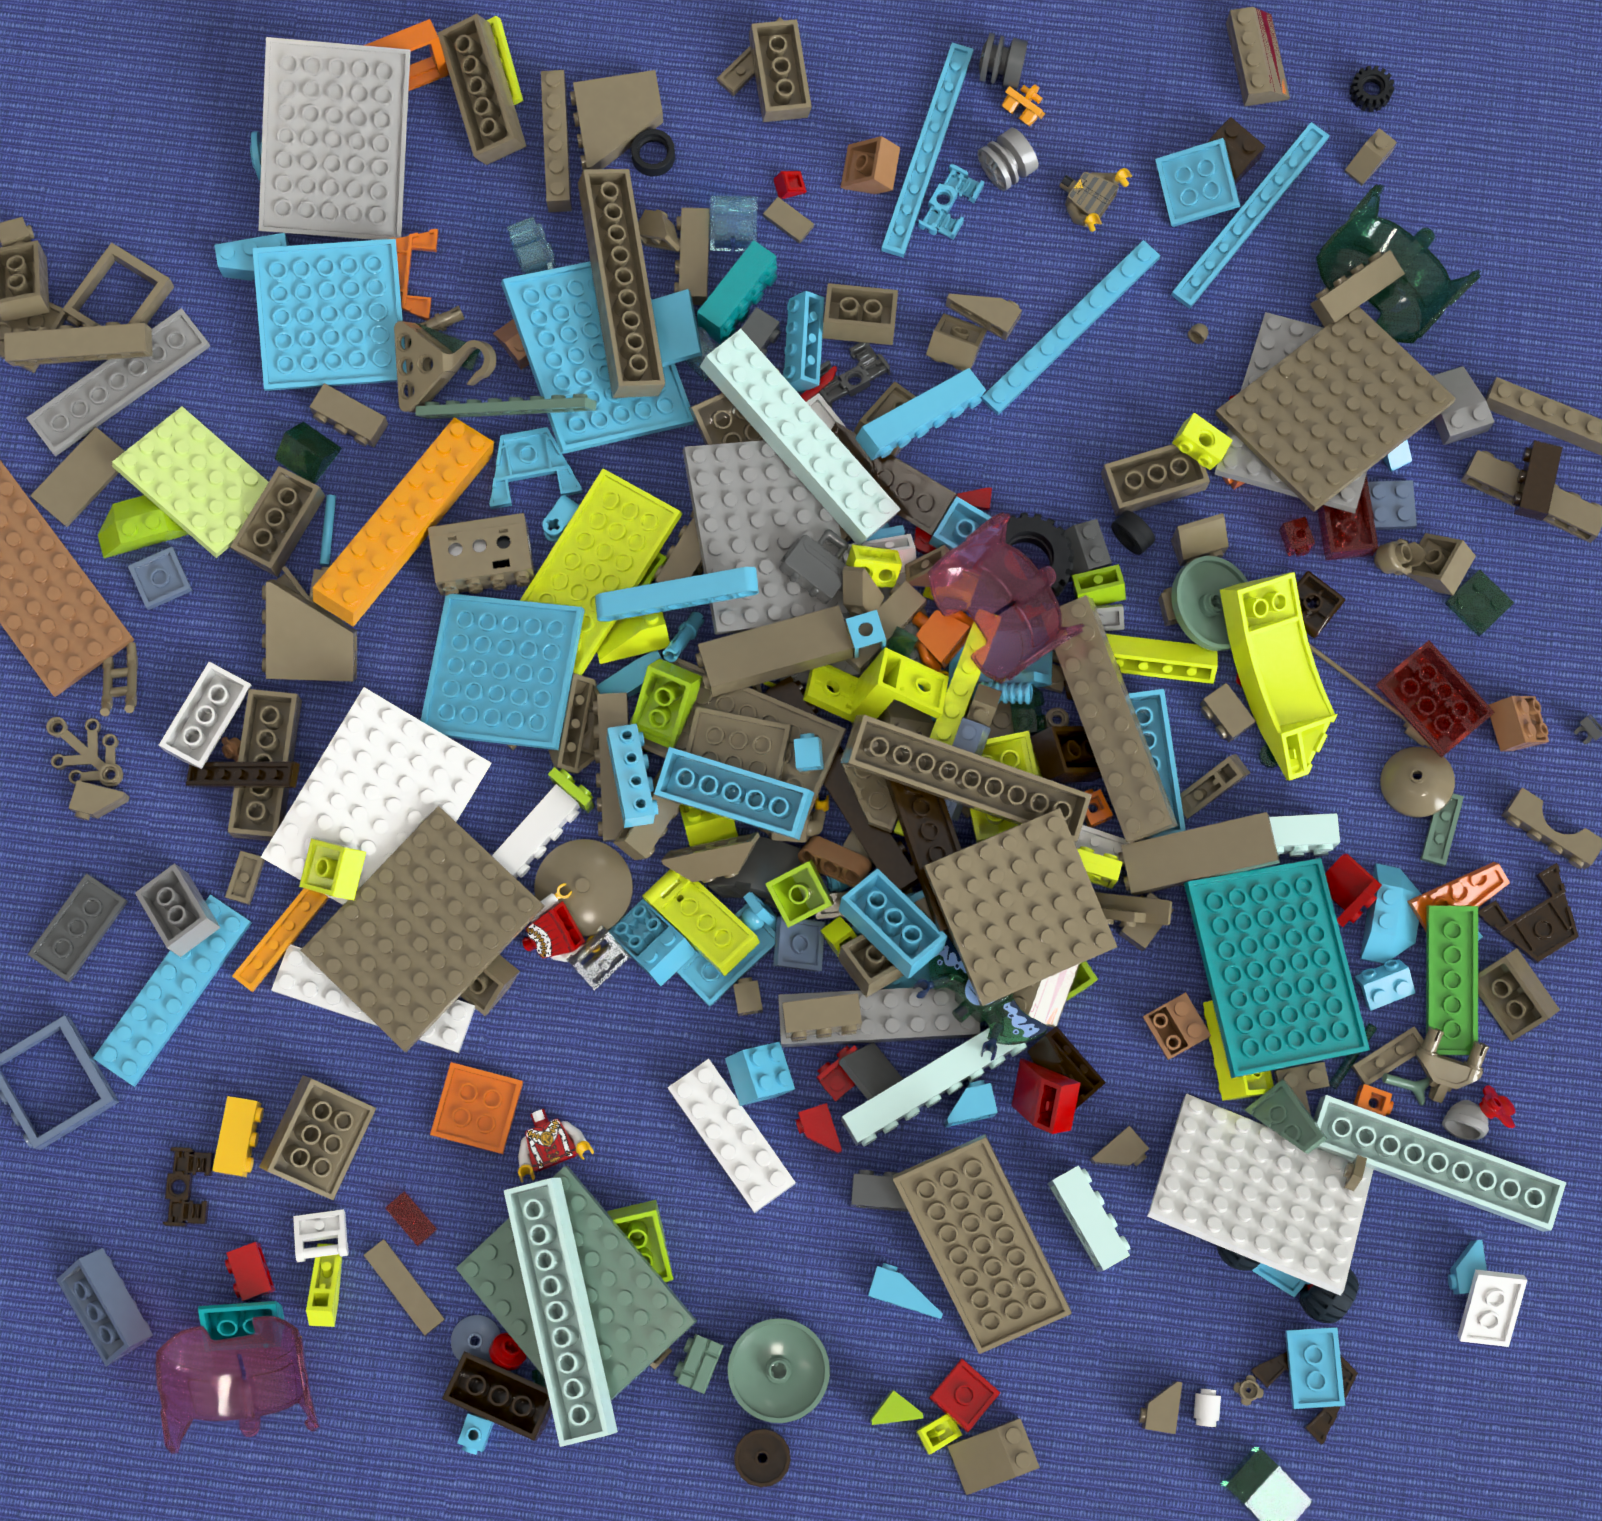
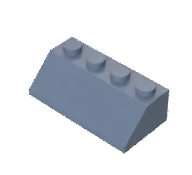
M103 1248L79 1258L56 1279L106 1367L141 1346L153 1336L148 1323L143 1319L136 1302L131 1298L124 1281L117 1274L110 1257L107 1256Z

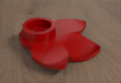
M1485 1086L1482 1089L1484 1097L1479 1103L1482 1112L1488 1118L1493 1119L1497 1117L1506 1127L1514 1128L1515 1124L1511 1118L1515 1113L1513 1103L1507 1097L1499 1096L1492 1086Z

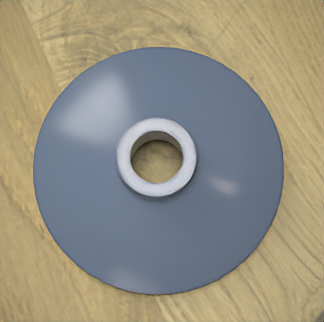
M481 1315L468 1316L462 1319L452 1332V1351L459 1361L465 1351L491 1362L492 1359L489 1354L490 1344L501 1332L496 1323L488 1317ZM473 1336H478L480 1339V1343L477 1346L471 1344Z

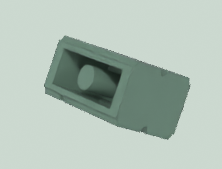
M695 1334L694 1338L689 1337L683 1350L687 1353L684 1363L679 1361L674 1372V1376L678 1377L676 1383L705 1394L724 1345Z

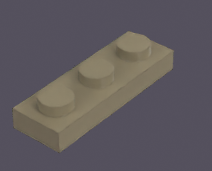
M1414 1026L1351 1067L1362 1084L1370 1085L1381 1078L1384 1073H1389L1414 1057L1416 1049L1423 1045L1424 1040Z

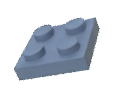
M1413 480L1365 482L1367 530L1416 528Z
M169 547L128 566L147 610L193 591L173 547Z
M782 916L777 917L773 966L814 972L822 971L824 936L820 930L825 927V922L804 919L788 928Z

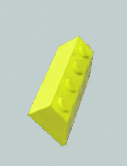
M1213 1001L1204 1002V1017L1207 1021L1208 1031L1211 1034L1209 1042L1212 1046L1214 1067L1217 1071L1222 1101L1264 1095L1274 1086L1271 1071L1231 1078Z

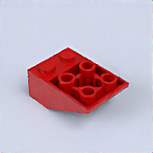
M1022 1058L1019 1062L1011 1106L1033 1126L1048 1133L1056 1134L1071 1131L1080 1082Z

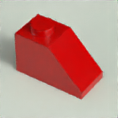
M827 1103L798 1112L799 1118L795 1119L799 1134L804 1133L806 1139L836 1154L842 1153Z

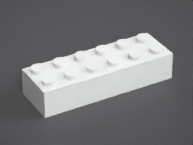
M709 1059L668 1087L669 1092L754 1213L795 1185L794 1179L747 1112L740 1106L739 1101Z

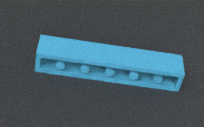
M968 368L862 426L855 439L871 460L880 456L885 458L894 448L898 446L903 448L916 436L921 438L930 428L942 426L951 416L954 419L961 415L964 409L976 407L981 403V397L986 389L971 369Z

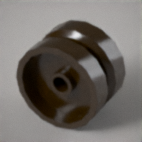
M762 1428L752 1430L742 1437L737 1444L734 1460L735 1468L740 1477L748 1484L761 1488L773 1486L783 1479L788 1472L791 1457L789 1446L785 1439L776 1431ZM760 1453L767 1455L768 1459L765 1463L758 1461L757 1458Z

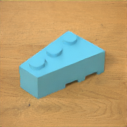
M285 233L216 244L217 265L222 276L249 281L255 280L252 248L290 246Z

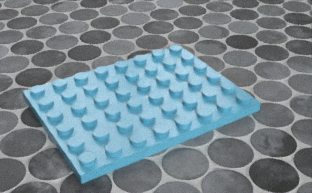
M590 261L502 279L501 285L540 395L544 399H551V395H565L566 398H573V394H587V398L596 401V411L547 413L561 454L694 424V419L689 410L690 404L675 364L663 367L665 386L659 396L612 398Z

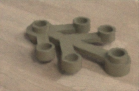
M53 717L47 722L46 729L50 735L55 738L61 737L80 754L71 756L54 755L51 759V764L54 768L63 770L66 766L92 764L98 770L89 772L71 771L68 778L72 784L76 785L77 782L73 781L75 774L81 775L78 781H100L107 787L117 786L122 781L123 770L116 764L115 748L119 745V740L115 735L107 734L102 739V743L106 747L105 763L98 757V733L101 730V724L97 719L90 718L85 722L88 748L68 731V724L62 718ZM91 723H97V727L94 730L89 729ZM57 725H62L60 732H55ZM114 738V743L110 746L107 745V740ZM62 758L63 763L60 766H56V760ZM114 771L115 777L108 779V773Z

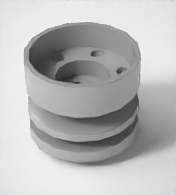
M1013 127L999 135L997 142H989L987 146L980 148L977 153L979 162L987 177L1002 191L1009 189L1011 184L1018 183L1019 176L1024 178L1038 169L1039 165L1036 154L1028 140Z

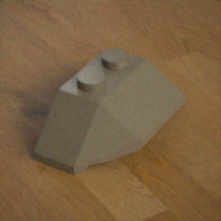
M575 673L572 675L559 749H548L556 769L561 770L563 768L567 772L578 774L595 760V749H599V739L594 738V725L598 724V715L593 713V700H597V694H600L596 687L595 679Z
M758 832L670 850L661 861L663 865L692 882L702 881L707 883L721 876L731 878L739 874L740 869L747 861L760 836Z

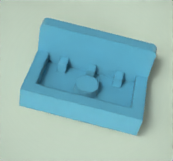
M1400 959L1389 960L1382 966L1366 969L1361 974L1355 976L1356 982L1361 986L1366 1006L1370 1011L1415 994L1409 967Z

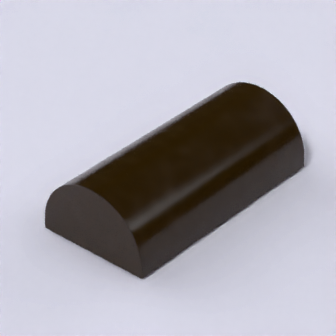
M465 1351L442 1397L447 1402L533 1441H537L541 1436L552 1414L547 1388Z

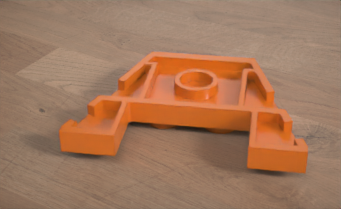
M431 229L429 232L419 234L417 232L396 239L402 310L425 320L430 319L432 299L430 297L408 295L412 250L437 252L438 229Z

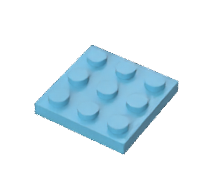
M1223 138L1155 159L1172 227L1241 207Z

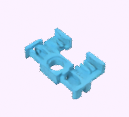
M951 164L949 166V176L944 184L939 183L929 201L928 207L930 209L924 220L918 221V227L922 230L927 228L929 230L928 233L932 235L937 234L938 228L939 233L954 240L964 221L963 217L956 221V219H952L951 215L948 214L957 199L958 193L960 197L964 195L969 198L968 201L975 203L984 187V181L981 180L979 183L969 178L966 170ZM939 195H946L950 201L942 205L937 202V197Z

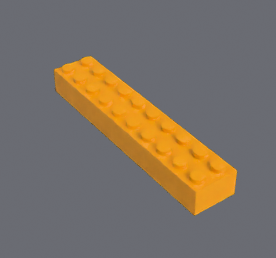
M454 417L313 586V602L354 627L429 535L428 527L436 526L492 458L494 441Z

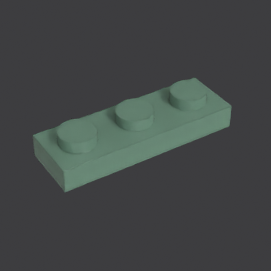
M1453 793L1448 804L1431 816L1420 860L1442 867L1446 866L1464 796Z

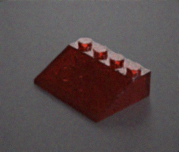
M1430 640L1376 684L1377 688L1441 758L1495 713Z

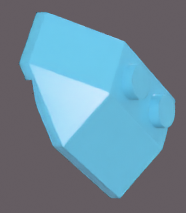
M1376 863L1373 877L1382 886L1374 894L1377 899L1367 911L1360 959L1384 964L1416 943L1419 920L1407 901L1422 894L1400 868Z

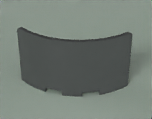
M760 836L738 875L731 878H725L724 876L716 877L715 880L708 883V887L722 898H743L747 893L752 892L756 896L764 898L765 904L777 908L765 883L801 865L802 863L798 859V853L801 849L781 841Z

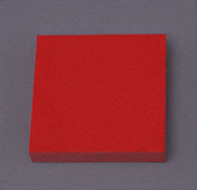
M960 1359L929 1399L962 1429L969 1432L1000 1392L967 1362Z

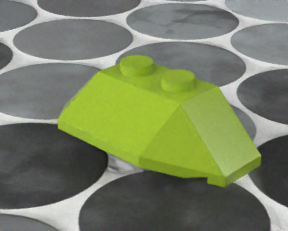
M145 495L112 504L98 533V539L103 558L105 559L189 534Z

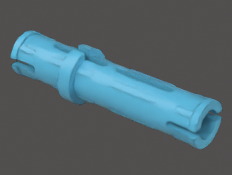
M692 612L687 621L679 626V632L662 653L665 655L664 659L666 661L675 662L689 641L697 636L698 629L704 623L701 613Z

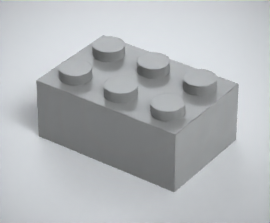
M175 863L135 892L165 946L180 957L221 928L190 875Z

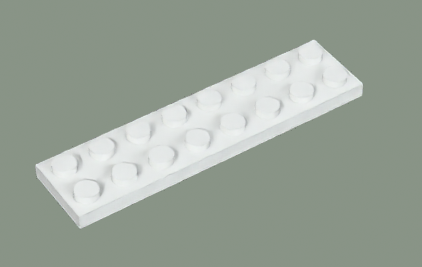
M290 944L286 949L273 984V992L377 1026L300 951L302 948ZM456 1000L419 1040L460 1053L475 1005Z

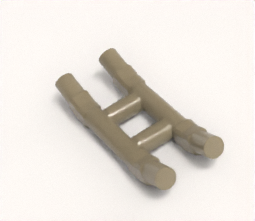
M130 642L126 646L127 667L114 669L113 656L103 661V693L100 708L102 716L110 714L113 706V697L126 696L124 710L127 713H132L137 705L138 656L136 643ZM127 677V686L113 688V679Z

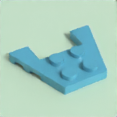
M548 427L500 436L496 471L489 503L491 509L512 506L508 482L557 474L561 496L582 493L581 485L561 454Z

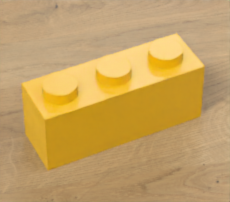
M227 1096L212 1169L213 1172L246 1178L247 1173H251L254 1158L251 1157L252 1148H256L259 1133L256 1132L257 1123H261L264 1114V1108H261L262 1103Z

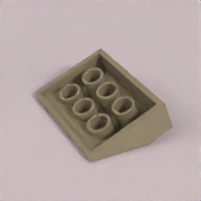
M723 392L689 407L697 429L706 445L764 440Z
M302 1075L259 1168L334 1200L376 1108Z

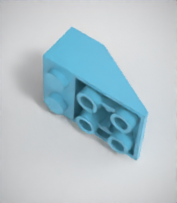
M644 899L607 932L660 986L696 953L686 938Z

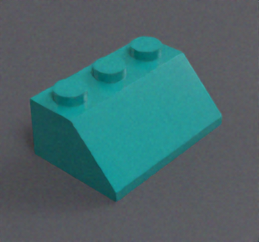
M277 1301L198 1307L205 1350L282 1345L285 1321L282 1305Z

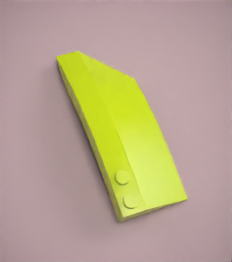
M1295 572L1244 582L1220 589L1233 659L1258 728L1286 780L1290 781L1307 775L1313 766L1310 763L1315 753L1320 752L1327 737L1325 733L1330 722L1334 723L1338 714H1335L1312 656L1303 622Z

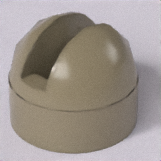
M1202 323L1193 325L1188 331L1189 339L1196 344H1203L1209 334L1208 328Z

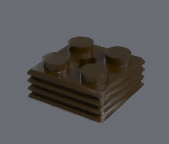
M1307 571L1297 583V589L1306 633L1316 638L1345 602V598L1310 571ZM1314 601V608H1309L1307 606L1308 603Z

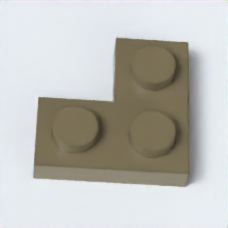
M1325 1062L1274 1072L1276 1082L1278 1083L1282 1079L1285 1080L1310 1115L1306 1091L1330 1086Z

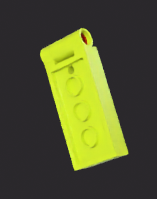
M1080 846L1079 849L1077 848L1090 882L1112 889L1118 881L1123 862L1118 861V857L1112 854L1104 853L1102 856L1095 854L1094 850L1088 847Z
M671 869L642 895L643 899L683 935L724 977L760 943L757 935L699 881L692 882Z

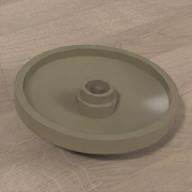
M590 839L566 842L552 850L545 857L537 871L534 892L535 897L539 901H542L551 893L555 894L559 885L566 883V885L560 888L562 895H568L572 891L568 898H561L558 901L564 902L583 937L597 936L609 931L625 916L630 907L633 895V881L630 870L622 856L612 847L602 842Z

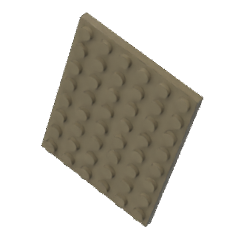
M1358 306L1337 322L1327 325L1216 410L1215 415L1315 512L1451 406L1456 398Z
M438 806L356 891L355 899L348 900L300 951L404 1052H407L545 906Z

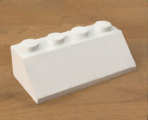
M208 662L159 746L165 752L183 762L202 769L252 685L217 665Z

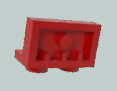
M855 1045L852 1048L844 1047L836 1055L839 1059L833 1064L827 1062L817 1070L819 1075L816 1077V1080L835 1102L855 1086V1083L838 1063L843 1057L858 1050Z

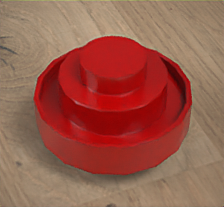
M509 1333L497 1335L490 1344V1358L495 1365L505 1370L519 1368L526 1359V1354Z

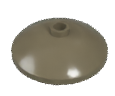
M1409 747L1395 753L1386 762L1381 773L1380 786L1384 799L1395 811L1409 817H1426L1439 812L1448 804L1454 792L1455 776L1448 760L1437 751L1426 747ZM1421 774L1422 778L1416 780L1413 778V775Z

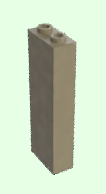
M837 605L698 644L699 653L695 654L698 667H703L705 675H702L705 690L710 689L712 697L851 659L853 658V646L840 607Z
M1267 812L1121 845L1122 852L1118 853L1119 860L1123 862L1122 867L1125 866L1127 876H1124L1126 890H1131L1134 896L1181 886L1188 881L1233 874L1280 863Z

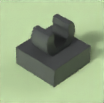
M1591 714L1580 721L1581 726L1574 731L1575 734H1578L1580 731L1587 732L1588 737L1583 741L1584 744L1589 743L1593 738L1596 741L1602 736V726Z

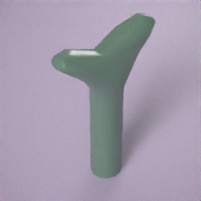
M1384 1073L1382 1076L1383 1083L1412 1091L1421 1106L1424 1105V1091L1429 1086L1430 1078L1425 1077L1419 1081H1411Z

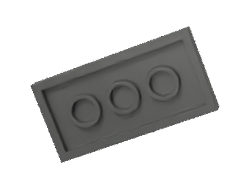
M86 873L27 955L70 983L128 901Z

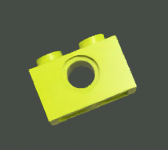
M1193 413L1183 422L1172 444L1178 447L1181 452L1188 454L1198 461L1201 466L1211 470L1221 462L1233 440L1196 413Z

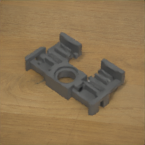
M860 342L849 348L850 356L853 360L856 358L859 362L857 366L841 374L839 377L837 375L834 376V379L824 387V390L822 389L819 392L831 408L832 403L849 394L852 397L870 387V381L886 372L888 375L891 374L887 361L881 354L876 355L869 343ZM829 360L821 364L820 378L832 368ZM853 377L861 379V382L857 385L848 383Z

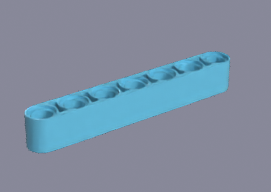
M741 567L599 593L595 595L597 620L603 622L753 596L759 593L757 571L755 567Z

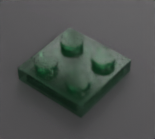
M1479 569L1445 604L1480 637L1514 602Z

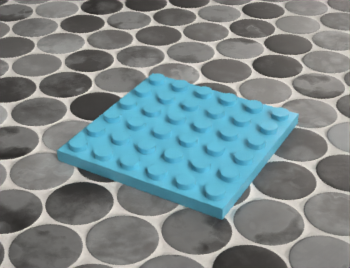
M396 239L252 248L265 391L322 387L324 383L329 386L397 382L394 326L398 321H403ZM403 337L401 340V345L405 349V341ZM406 360L403 363V370L405 373H407Z
M460 594L445 596L421 721L449 738L558 750L585 609L577 606Z

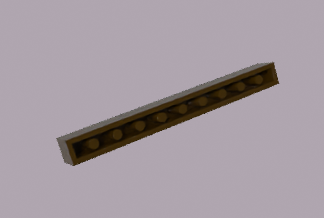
M791 676L766 691L768 696L815 715L819 712L815 705L803 700L805 689L799 680L794 682ZM840 746L823 784L875 867L904 893L920 883L913 861L909 863L904 856L908 852L902 842H895L892 837L894 830L890 833L868 824L841 765L842 756L840 754L844 751Z

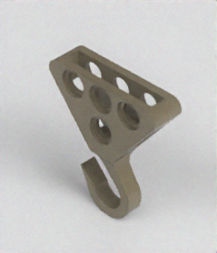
M398 321L394 326L399 407L403 412L416 413V406H425V402H431L458 372L459 368L475 349L482 351L484 363L467 382V385L474 386L482 379L489 377L495 369L496 353L487 342L470 340L453 353L416 323ZM403 337L405 338V349L401 345ZM405 360L407 373H405L403 370V363ZM406 385H408V397L404 393Z

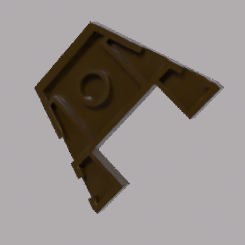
M1557 863L1536 875L1550 898L1513 921H1509L1496 900L1478 911V917L1534 963H1538L1579 937L1571 907L1568 906L1565 886L1561 881L1560 869Z
M1287 1351L1253 1367L1250 1372L1268 1388L1285 1370L1289 1373ZM1340 1355L1344 1398L1346 1399L1358 1372ZM1341 1406L1321 1407L1322 1410L1304 1427L1320 1445L1325 1442L1326 1436L1334 1424Z

